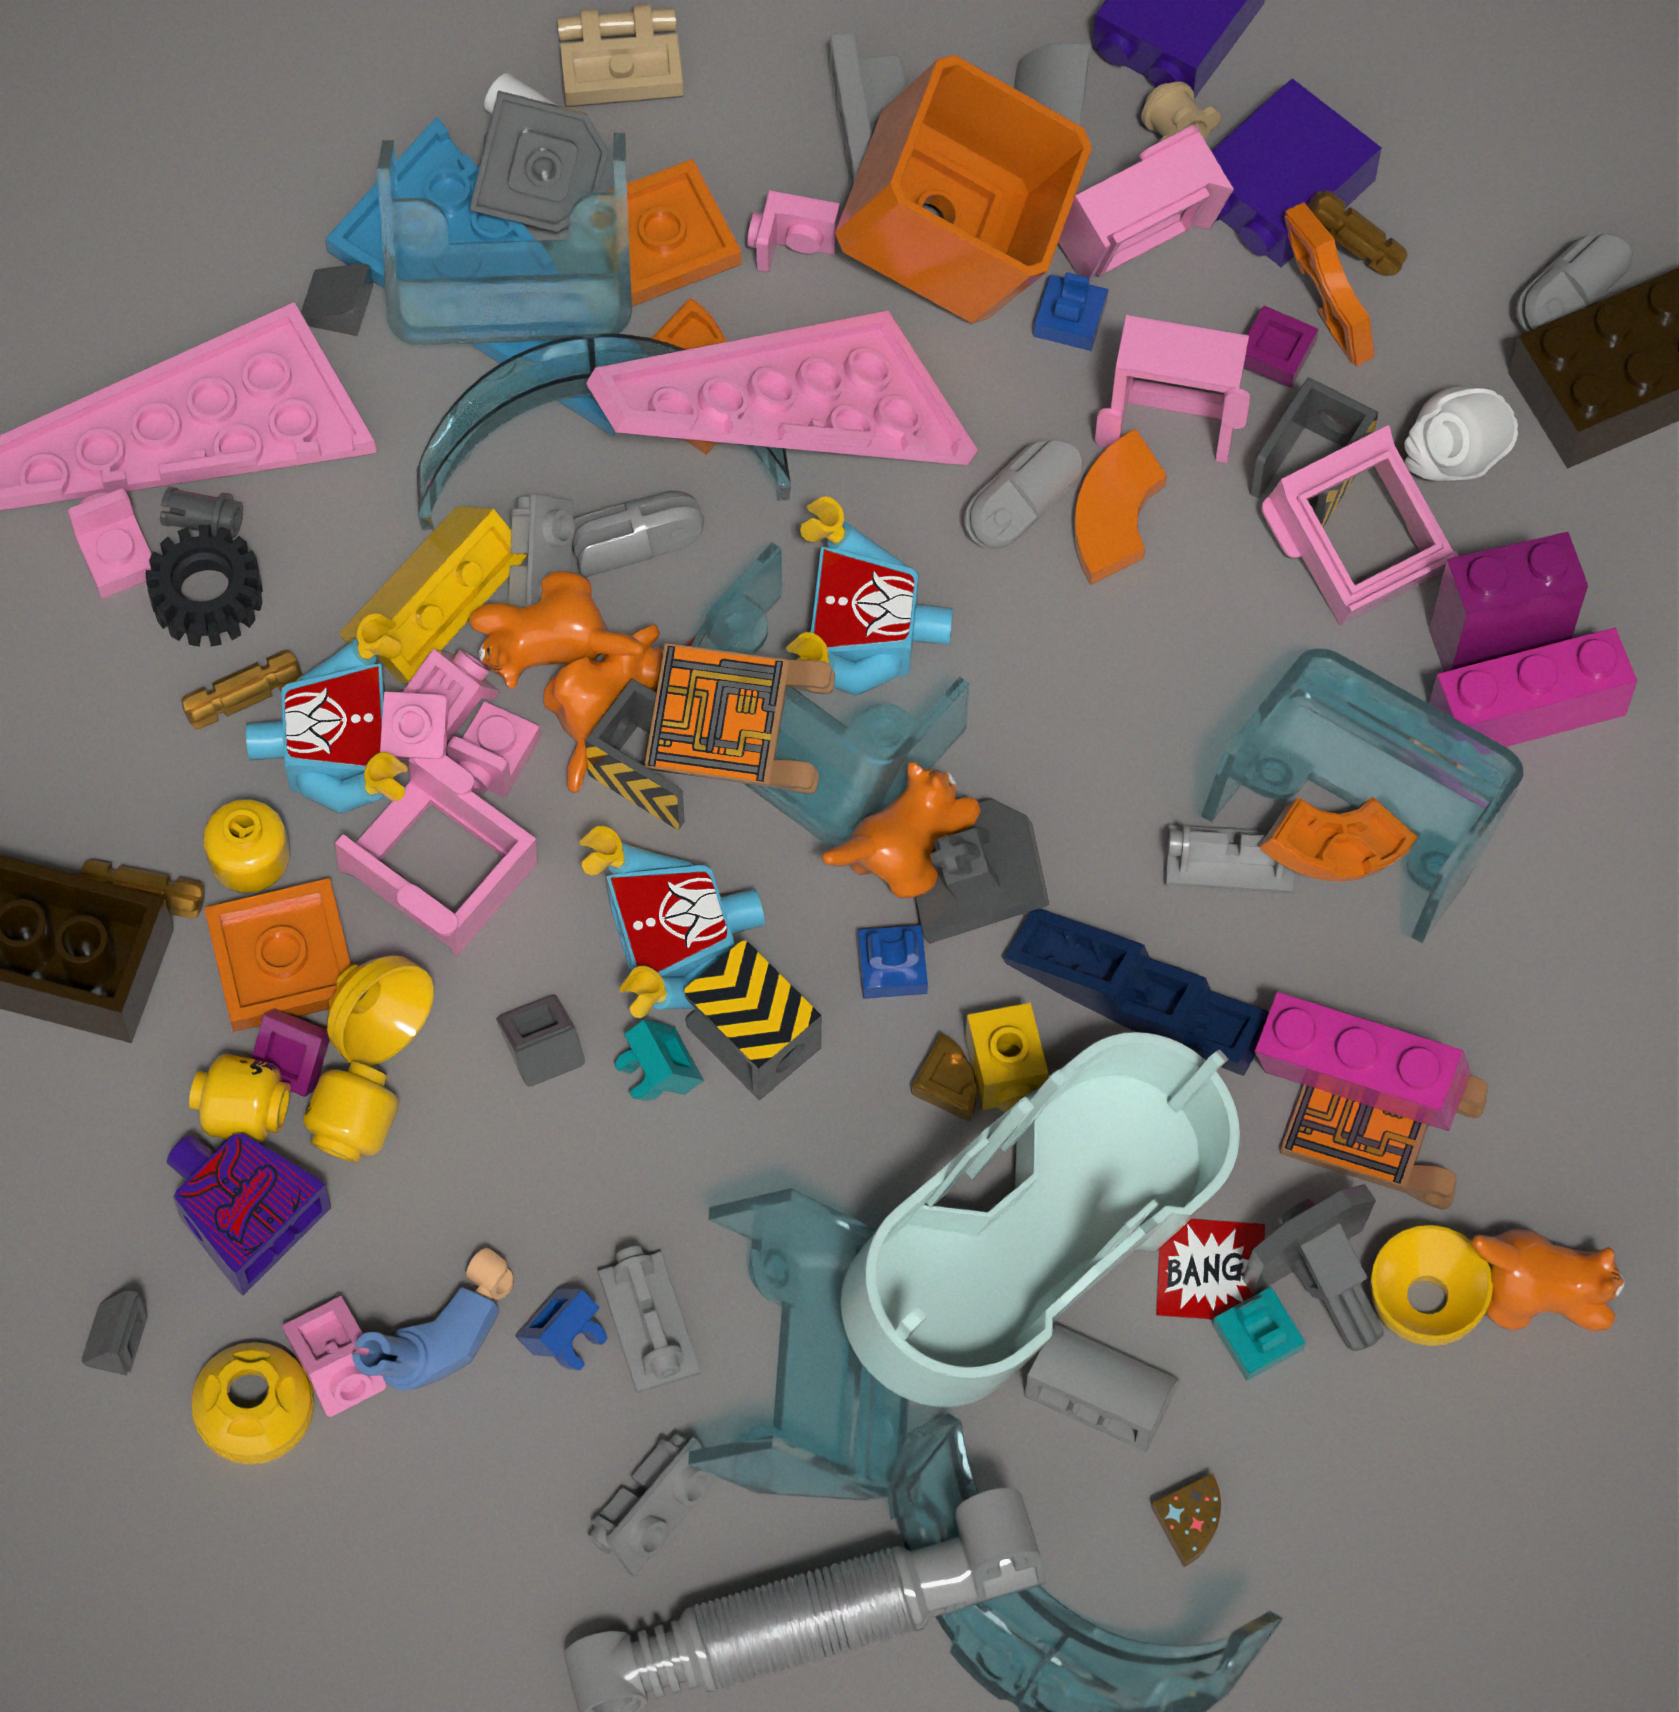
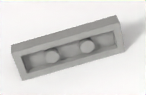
M854 32L830 35V71L851 189L882 110L906 89L900 56L893 54L858 59Z

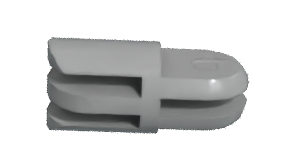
M1609 233L1584 236L1576 240L1521 293L1517 300L1516 316L1521 328L1525 332L1531 331L1598 302L1630 268L1633 254L1629 243L1622 237Z
M1060 440L1035 442L1028 445L969 502L965 509L964 527L970 539L979 546L990 549L1003 548L1015 542L1069 490L1071 484L1080 476L1082 458L1078 449L1069 442Z
M669 491L573 517L575 533L572 540V548L578 559L581 575L583 577H590L652 559L653 556L688 546L700 536L703 530L704 516L700 511V505L688 493Z

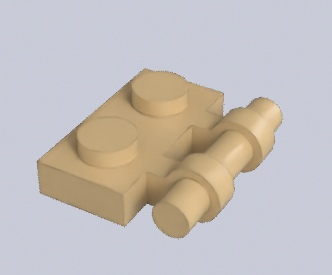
M650 4L633 5V11L598 14L597 8L580 10V16L557 18L559 41L583 39V42L560 44L566 106L684 96L678 34L654 35V33L676 31L674 8L651 10ZM635 35V37L601 40V37Z

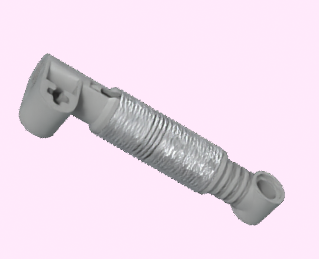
M997 1488L984 1491L963 1501L956 1508L955 1512L960 1537L909 1551L900 1545L892 1549L888 1547L886 1551L882 1549L879 1553L874 1551L873 1555L869 1553L866 1557L861 1555L860 1559L855 1557L853 1561L850 1559L846 1563L841 1561L840 1565L832 1564L830 1569L824 1566L822 1572L816 1569L814 1572L815 1576L811 1571H808L807 1578L802 1573L799 1576L795 1574L794 1578L788 1577L787 1581L782 1578L780 1582L775 1580L774 1584L768 1583L767 1586L762 1584L761 1588L755 1587L754 1590L749 1588L747 1592L742 1590L741 1594L736 1592L734 1596L730 1594L727 1598L722 1596L721 1600L716 1598L714 1602L709 1600L707 1604L702 1602L701 1606L696 1604L695 1607L686 1608L679 1620L671 1622L673 1631L665 1632L664 1626L659 1625L654 1627L656 1636L649 1637L647 1630H642L638 1632L639 1641L632 1642L630 1634L628 1635L620 1631H606L581 1638L571 1644L565 1650L564 1655L578 1711L639 1712L647 1705L648 1692L654 1691L656 1699L665 1697L663 1688L668 1686L671 1687L673 1694L682 1692L680 1683L687 1681L690 1689L700 1687L707 1692H713L717 1689L721 1691L723 1687L728 1689L729 1685L735 1687L736 1683L740 1685L743 1681L748 1683L749 1679L754 1681L756 1677L760 1679L763 1675L768 1677L769 1673L774 1675L776 1671L779 1673L783 1669L788 1671L789 1667L794 1669L796 1665L799 1667L803 1663L808 1665L809 1661L812 1663L816 1659L822 1661L824 1654L828 1658H831L832 1652L838 1656L840 1649L841 1652L846 1654L848 1647L854 1651L855 1648L861 1649L862 1645L867 1648L869 1644L874 1646L875 1642L879 1644L882 1640L887 1642L888 1638L894 1639L895 1636L900 1638L902 1634L907 1636L908 1632L913 1634L915 1630L924 1629L932 1617L1045 1584L1042 1559L1022 1494L1012 1488Z

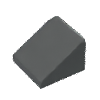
M358 263L315 269L301 310L307 325L358 336L373 289L370 265Z
M551 995L496 1018L518 1071L527 1086L537 1085L584 1065L585 1058L576 1028L556 995Z
M126 1290L103 1301L99 1305L82 1356V1364L86 1367L126 1376L128 1372H131L148 1318L138 1292Z

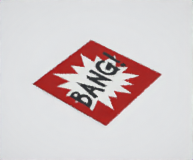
M1190 1219L1159 1248L1156 1316L1214 1320L1218 1315L1257 1295L1258 1293L1252 1295L1242 1278L1253 1249L1265 1240V1224Z

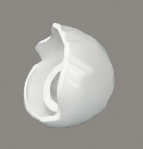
M1454 385L1436 393L1424 404L1416 423L1409 431V436L1404 441L1405 451L1408 454V457L1405 459L1407 469L1422 478L1433 481L1474 480L1485 475L1515 445L1518 436V423L1512 408L1505 402L1503 396L1493 390L1480 386Z

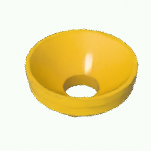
M393 955L373 959L360 966L354 964L337 979L335 993L329 1000L327 1033L330 1043L349 1063L353 1061L366 1066H372L395 1056L415 1038L430 1013L434 1000V985L430 975L420 965L403 956ZM367 991L364 997L361 1000H359L361 996Z
M1435 1225L1415 1226L1401 1231L1389 1239L1376 1257L1370 1280L1372 1302L1378 1316L1385 1325L1399 1337L1415 1344L1427 1346L1446 1345L1460 1340L1472 1332L1484 1318L1491 1302L1493 1290L1491 1269L1488 1262L1478 1256L1471 1245V1240L1452 1229ZM1417 1282H1432L1444 1291L1446 1305L1441 1311L1434 1314L1421 1313L1409 1303L1407 1295L1409 1288Z
M257 1342L238 1344L224 1349L211 1358L202 1368L193 1388L191 1400L192 1418L201 1439L218 1456L234 1463L248 1465L266 1463L288 1453L305 1436L312 1422L314 1412L313 1389L299 1362L285 1350L271 1344ZM251 1374L266 1380L268 1383V1394L260 1405L246 1409L235 1406L230 1401V1387L239 1377Z

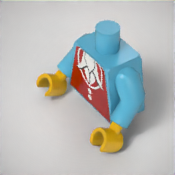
M827 496L820 497L807 505L808 511L818 516L821 521L810 518L802 523L800 527L801 535L806 541L819 542L827 538L828 547H821L811 632L800 634L786 646V650L789 653H795L800 656L796 660H813L828 663L835 672L834 688L852 695H860L894 680L895 677L909 674L913 642L950 645L953 608L917 604L919 572L907 567L904 562L880 547L852 525L844 522L843 509L833 498Z
M378 613L367 615L358 625L357 638L333 656L299 677L296 682L288 683L282 687V720L246 723V743L249 761L284 758L290 790L302 793L303 797L340 814L347 813L379 799L401 800L405 795V787L393 778L399 773H406L408 766L388 752L380 753L383 700L386 687L382 664H374L376 662V654L386 659L395 658L400 654L401 642L389 635H384L388 630L396 626V622Z
M606 826L593 828L579 840L581 846H588L596 851L581 862L582 869L586 874L598 875L607 867L613 873V875L606 876L609 905L630 972L618 989L622 993L625 991L636 993L637 998L629 1007L631 1014L636 1018H642L647 1015L652 1007L655 1009H695L684 997L685 987L735 946L732 934L765 926L764 913L757 890L754 888L720 897L711 867L706 865L695 866L689 861L624 844L621 842L618 834Z

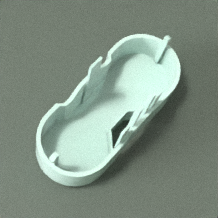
M1134 1032L1104 1038L1090 1045L1061 1070L1058 1069L1041 1087L1019 1100L975 1137L942 1170L896 1207L885 1218L851 1262L841 1291V1315L847 1338L865 1368L891 1391L923 1405L959 1407L980 1401L995 1392L1014 1376L1052 1337V1323L1134 1251L1158 1250L1222 1187L1229 1177L1237 1158L1240 1140L1237 1110L1227 1086L1216 1072L1228 1060L1219 1049L1205 1060L1187 1046L1160 1035ZM1017 1141L1015 1190L989 1212L933 1206L950 1192L965 1172L971 1179H974L983 1171L1000 1149L1005 1152Z

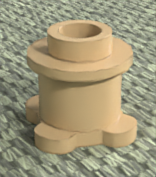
M1178 81L1159 85L1151 91L1146 98L1142 111V122L1149 130L1161 134L1162 138L1159 142L1192 125H1197L1200 130L1199 132L1206 142L1212 129L1221 122V114L1214 106L1202 110L1194 101V92L1187 83Z

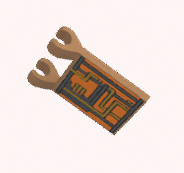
M665 643L644 766L654 771L813 794L818 787L819 772L812 764L802 761L776 760L787 687L827 695L834 688L835 672L828 663L821 661L788 660Z
M1469 1076L1456 1113L1474 1119L1482 1115L1487 1102L1486 1094L1488 1091L1487 1083L1483 1079ZM1305 1084L1303 1085L1282 1143L1280 1154L1407 1193L1424 1204L1442 1210L1448 1209L1451 1206L1456 1193V1175L1453 1171L1437 1166L1415 1165L1429 1125Z

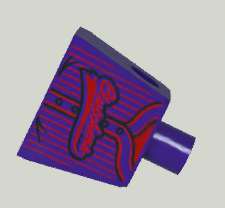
M243 1133L232 1135L215 1153L194 1134H190L175 1145L167 1158V1164L186 1180L173 1196L180 1218L234 1288L243 1296L331 1209L326 1186L323 1182Z

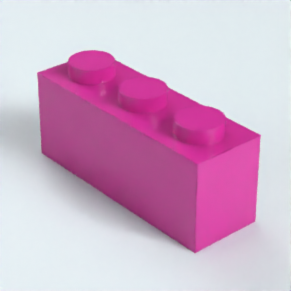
M1615 627L1439 673L1436 676L1428 709L1447 759L1451 762L1626 716L1638 681Z
M1280 992L1276 993L1255 1049V1053L1264 1071L1268 1074L1302 1085L1305 1084L1448 1132L1451 1129L1471 1073L1464 1051Z

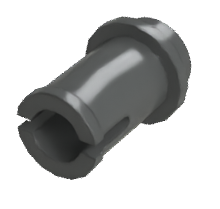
M168 487L161 501V506L170 507L169 512H160V522L163 526L188 527V529L199 531L198 525H210L212 537L217 536L220 527L230 530L232 538H235L239 533L243 519L242 502L233 500L232 495L222 492L218 497Z

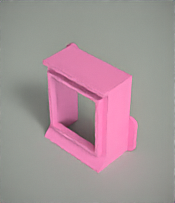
M1192 125L1149 147L1139 155L1142 160L1141 162L1074 196L1059 244L1077 275L1089 277L1091 282L1095 273L1100 277L1189 231L1192 226L1211 229L1234 189L1199 132L1200 130L1197 125Z
M1126 315L1115 369L1111 409L1104 408L1098 412L1095 442L1102 447L1108 448L1121 438L1127 403L1222 419L1215 461L1227 463L1233 430L1245 427L1251 395L1240 388L1249 335ZM1134 377H1136V378H1142V379H1148V380H1154V381H1160V382H1166V383H1171V384H1177V385H1183V386H1189V387H1195V388H1201V389H1207V390H1212V391L1224 392V395H1222V394H1216V393H1211V392H1205V391H1199V390H1193V389H1187V388H1181V387H1175V386H1170V385H1164V384H1158V383H1152V382L1134 380Z
M1389 425L1282 478L1269 497L1262 503V513L1283 552L1290 558L1302 556L1339 625L1443 574L1447 559L1459 557L1457 551L1454 552L1397 451ZM1375 466L1405 520L1407 530L1420 553L1354 585L1308 500Z
M447 755L443 759L410 758L408 760L410 782L405 786L404 797L399 801H392L356 843L344 834L335 842L338 871L354 876L450 947L452 953L458 956L537 865V840L473 793L474 778L472 774ZM430 805L503 857L455 914L418 886L410 884L381 862Z

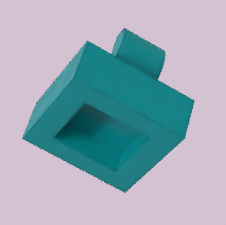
M642 1020L624 1034L632 1050H628L618 1057L614 1064L617 1071L631 1074L641 1066L645 1072L642 1083L629 1092L633 1099L651 1101L659 1097L663 1090L685 1095L704 1081L675 1027Z
M1272 1287L1218 1315L1213 1321L1214 1329L1246 1381L1304 1350L1306 1344Z

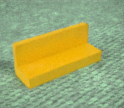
M458 506L451 511L348 622L339 635L349 644L357 638L356 632L362 619L372 613L382 614L395 621L396 626L388 630L384 635H389L401 642L400 654L392 659H386L377 654L376 656L398 682L409 683L433 649L441 651L469 621L472 612L481 607L509 577L510 566H519L528 555L510 553L511 529L494 509Z

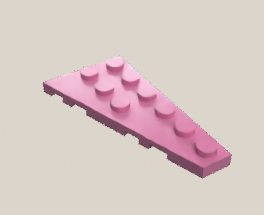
M295 302L1 434L0 511L86 498L95 493H110L121 488L126 491L375 454L377 453L375 440Z
M888 310L597 367L586 383L617 433L967 466L978 452L975 444Z

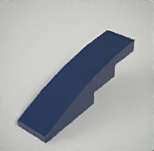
M1040 908L1030 911L1003 957L1006 964L1062 996L1135 1032L1150 1033L1170 1038L1192 1049L1205 1060L1220 1049L1228 1058L1221 1068L1242 1076L1245 1075L1256 1055L1255 1049L1269 1015L1268 1010L1211 991L1206 977L1151 959L1144 944Z

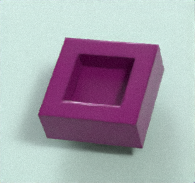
M1263 305L1247 334L1249 339L1244 367L1288 387H1292L1317 341L1319 329Z
M272 1009L263 1015L251 1059L276 1065L280 1070L282 1082L290 1083L291 1092L306 1097L315 1091L330 1041L327 1030L277 1009Z

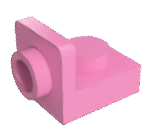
M769 190L764 212H753L748 232L747 245L748 247L756 248L757 270L770 271L776 244L788 246L792 250L804 254L823 252L835 255L838 244L835 231L840 220V203Z
M121 488L110 493L99 492L92 494L81 501L79 505L68 509L67 513L76 543L101 599L146 582V570H151L149 559L152 554L136 521L125 489Z
M433 649L402 693L440 694L449 699L447 747L452 736L456 735L481 698L493 701L500 690L485 679L490 669L468 652L459 649L457 654L453 655Z
M384 692L380 753L388 752L403 762H409L410 758L443 759L446 755L449 699L440 694Z
M484 701L463 738L452 736L446 747L447 756L472 774L474 778L472 791L485 793L489 790L506 798L541 738L540 726Z
M342 1296L281 1326L327 1416L332 1417L382 1392L386 1388L383 1376L365 1375L359 1372L354 1365L352 1354L368 1355L369 1349L354 1346L359 1337L363 1335V1332Z

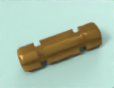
M1317 191L1311 197L1310 203L1307 205L1324 227H1327L1329 233L1338 243L1361 260L1367 257L1368 265L1383 276L1389 274L1396 275L1402 269V264L1408 257L1404 246L1392 237L1386 241L1384 231L1351 206L1345 210V202L1331 191Z
M282 650L265 658L268 664L262 667L256 662L212 682L211 684L214 688L206 692L204 687H201L184 695L181 703L186 718L194 729H202L217 722L218 718L216 715L222 712L228 717L272 697L273 695L270 691L278 687L281 692L282 687L288 683L296 682L302 676L301 668L295 656L290 650Z
M92 859L84 862L79 875L164 897L167 908H171L172 915L190 919L199 916L204 903L205 891L203 884L199 881L179 877L174 883L169 881L170 875L121 865L117 868V871L111 870V863Z

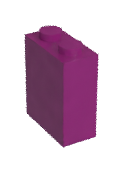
M1569 532L1447 559L1429 629L1444 672L1572 639L1588 589V583Z

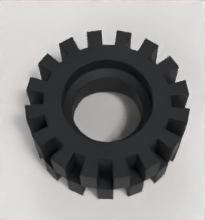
M198 525L199 536L190 537L188 527L177 531L180 542L176 545L169 537L160 543L163 556L153 551L149 559L151 570H146L145 580L153 613L155 612L157 622L161 628L164 629L168 626L170 636L177 641H180L184 633H186L189 645L200 647L201 636H208L212 647L222 645L220 633L227 631L232 641L241 636L240 622L248 628L252 626L256 621L254 610L260 611L262 607L261 592H263L256 557L253 551H248L247 542L238 536L232 541L230 530L223 527L219 528L216 537H212L210 525ZM212 570L221 572L227 577L228 587L226 591L215 599L204 602L191 601L181 593L184 580L194 573Z

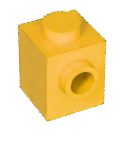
M1031 1002L967 1015L965 1041L976 1079L982 1110L999 1107L1001 1111L1006 1112L1023 1097L1041 1087L1048 1079V1069Z

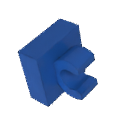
M1066 272L1064 278L1050 274L1035 320L1033 337L1092 351L1107 304L1108 289L1090 285L1089 277Z
M921 925L858 930L863 999L927 994L928 980Z
M558 1288L517 1334L516 1338L533 1355L554 1357L564 1368L581 1370L585 1364L573 1351L572 1344L574 1338L582 1333L592 1344L603 1345L607 1340V1335L598 1323L590 1321L591 1317L600 1307L582 1289Z

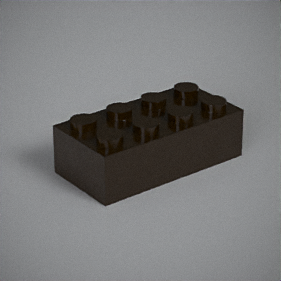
M1679 268L1518 336L1508 374L1567 469L1679 421Z
M0 855V1009L132 1043L174 930L165 898Z

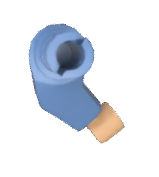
M490 1248L480 1250L470 1261L466 1271L467 1278L478 1286L475 1292L461 1287L447 1307L433 1322L402 1328L392 1332L389 1336L380 1332H367L361 1335L354 1346L369 1349V1354L353 1353L352 1358L355 1367L359 1372L368 1376H383V1379L393 1388L411 1390L437 1382L472 1363L499 1315V1309L492 1299H502L511 1292L514 1286L513 1274L508 1269L506 1260Z

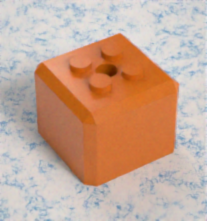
M951 55L937 59L882 110L836 228V237L845 254L966 321L976 323L989 319L1048 271L1092 151V145L1083 127L959 56ZM923 204H931L937 207L942 212L943 218L923 208Z

